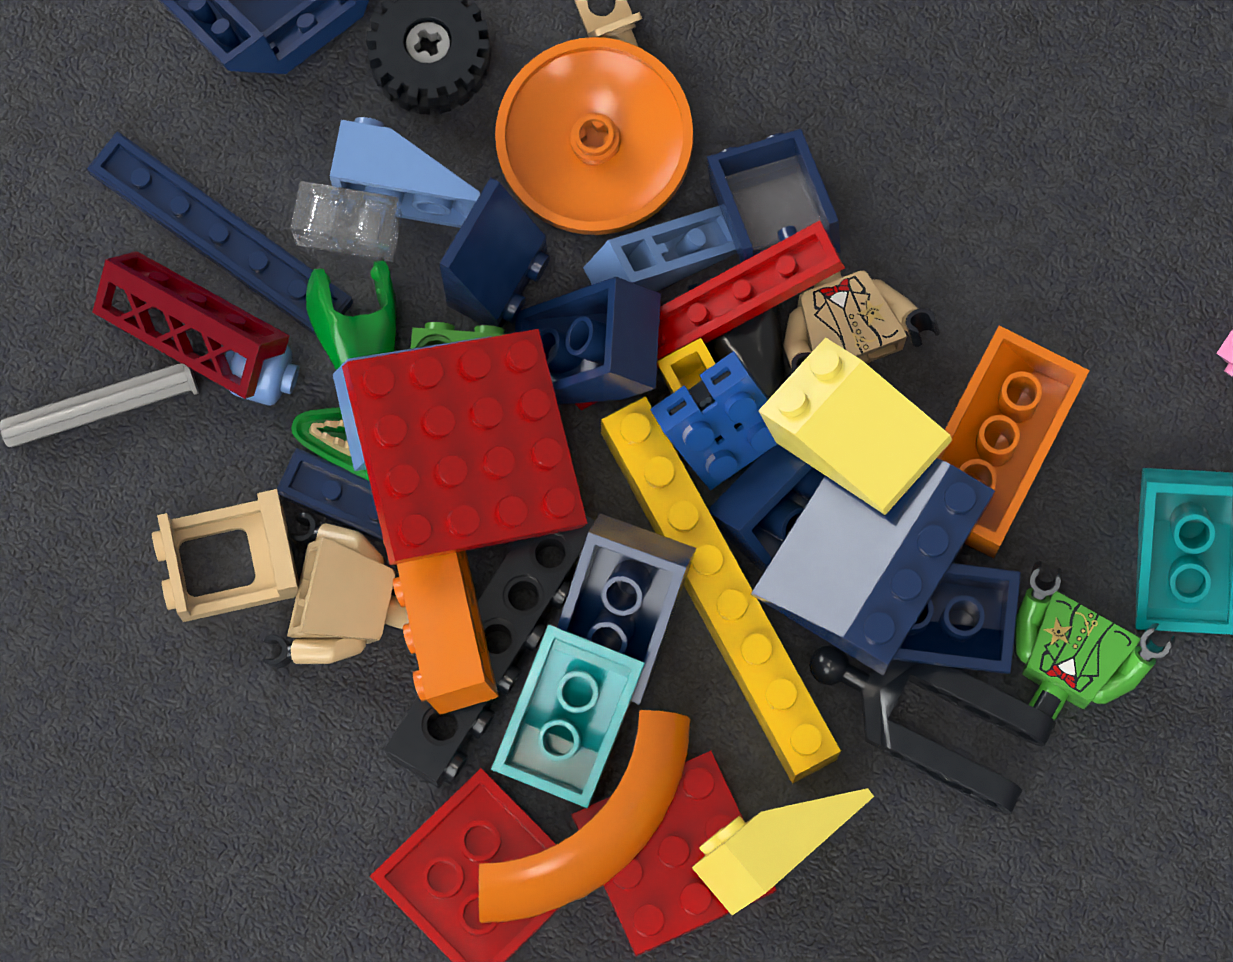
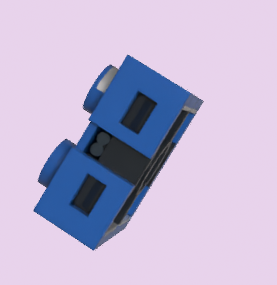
M734 351L701 373L700 377L702 380L693 387L687 389L684 385L650 409L664 434L709 490H712L777 445L759 413V409L770 398Z

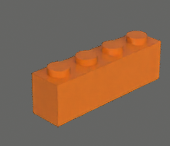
M466 551L397 564L399 577L393 578V587L402 608L406 607L409 623L403 625V634L410 653H416L419 670L413 672V680L420 700H427L441 715L498 698Z

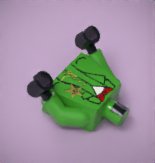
M1038 561L1032 567L1030 577L1032 588L1026 591L1016 615V654L1025 663L1022 675L1039 685L1029 705L1047 714L1055 721L1066 701L1085 709L1091 701L1097 704H1107L1134 690L1155 665V658H1161L1168 654L1175 643V636L1170 639L1166 646L1160 647L1155 645L1151 640V634L1159 624L1154 623L1139 638L1058 592L1057 590L1060 587L1062 578L1061 568H1058L1056 578L1053 581H1041L1037 574H1039L1042 561Z

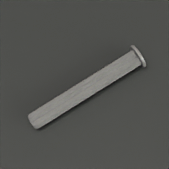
M178 363L4 418L0 421V432L7 447L12 448L185 392L192 391L196 395L199 394L193 370L182 363Z

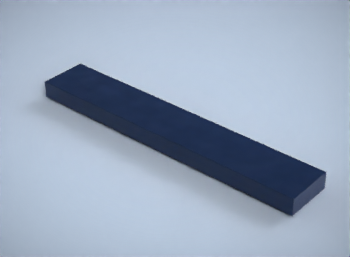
M117 131L87 168L89 174L316 335L306 310V290L313 270ZM330 283L329 288L334 310L344 315L353 304L352 297Z

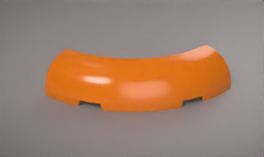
M639 710L638 732L628 767L612 796L592 820L561 843L540 853L501 863L479 864L480 923L525 919L560 908L576 899L587 896L625 868L648 843L661 824L674 798L685 765L689 744L690 718L672 712Z

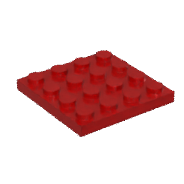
M539 329L347 361L342 366L390 565L578 529L588 524Z

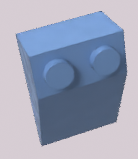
M358 117L354 122L341 120L330 171V180L337 207L461 228L480 196L478 190L393 129L384 127L382 122L367 117Z

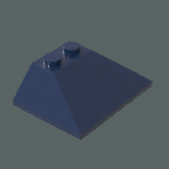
M158 0L228 71L287 74L336 36L343 33L348 27L364 16L369 0Z

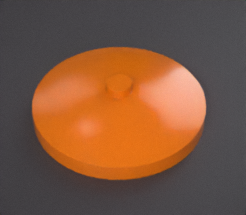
M600 37L579 38L563 42L543 51L527 63L515 76L507 88L498 110L495 131L496 150L502 172L510 189L517 199L536 217L556 228L584 235L611 234L635 227L659 212L675 195L686 176L693 151L692 116L688 101L680 84L667 67L653 55L633 44L616 39Z

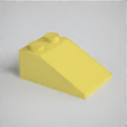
M826 337L759 409L761 417L777 444L884 515L890 511L952 441L949 433L864 361Z
M866 788L761 811L747 822L739 815L699 847L705 856L692 869L730 914L734 915L766 894L868 803L874 795Z

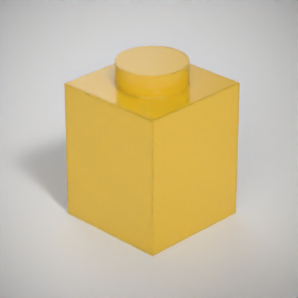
M701 338L657 361L664 381L672 394L684 385L687 389L693 387L702 380L700 374L716 364Z

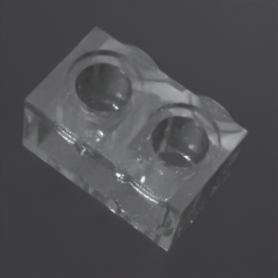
M300 181L290 228L297 246L393 262L402 212L398 197Z

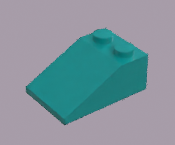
M1142 468L1138 521L1136 629L1147 630L1152 624L1158 623L1159 625L1155 629L1158 631L1233 635L1232 472Z
M548 624L491 770L588 808L592 803L645 662Z

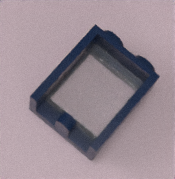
M801 129L788 133H776L765 140L741 147H729L717 154L707 156L710 186L714 191L741 263L819 220L825 226L837 252L841 253L839 220Z

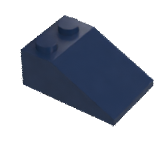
M491 177L442 258L440 269L448 307L482 325L502 328L506 321L513 324L526 301V297L521 294L530 279L537 282L541 278L549 263L550 255L546 254L547 243L545 234L502 184Z
M613 277L520 311L515 323V333L539 329L558 405L622 400L656 389L660 293L622 278Z

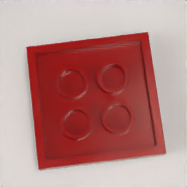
M711 751L685 762L676 793L661 824L634 859L603 885L635 957L730 914L692 869L705 856L699 847L720 829L725 828L736 817L740 815L742 818ZM610 797L571 814L578 831L592 820ZM773 886L766 894L759 897L752 903L775 893V886Z
M482 768L370 875V878L451 962H507L560 909L556 908L535 917L514 921L480 923L479 864L501 863L522 859L556 845Z

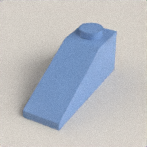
M716 206L610 239L583 269L592 285L613 277H619L657 292L736 254L737 250L720 206Z

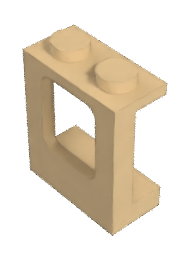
M277 489L257 493L258 501L176 519H170L167 513L157 515L160 531L152 532L154 549L158 562L166 560L170 579L162 580L164 599L167 609H176L183 622L296 597L299 589V580L283 504ZM234 530L246 532L255 570L254 582L248 586L193 597L189 595L179 553L181 544L185 541Z

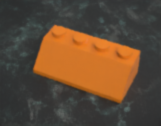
M1000 325L945 428V431L950 434L952 441L937 457L995 490L989 505L965 542L966 545L992 558L995 557L1090 371Z

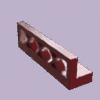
M135 251L105 259L92 313L242 398L246 399L254 396L263 361L285 354L290 335L140 252ZM116 286L125 290L132 307L131 311L124 313L112 306ZM154 307L163 311L170 332L164 335L155 330L148 310ZM195 329L200 332L209 353L204 356L195 353L186 331ZM232 350L247 358L242 378L231 372L224 353Z

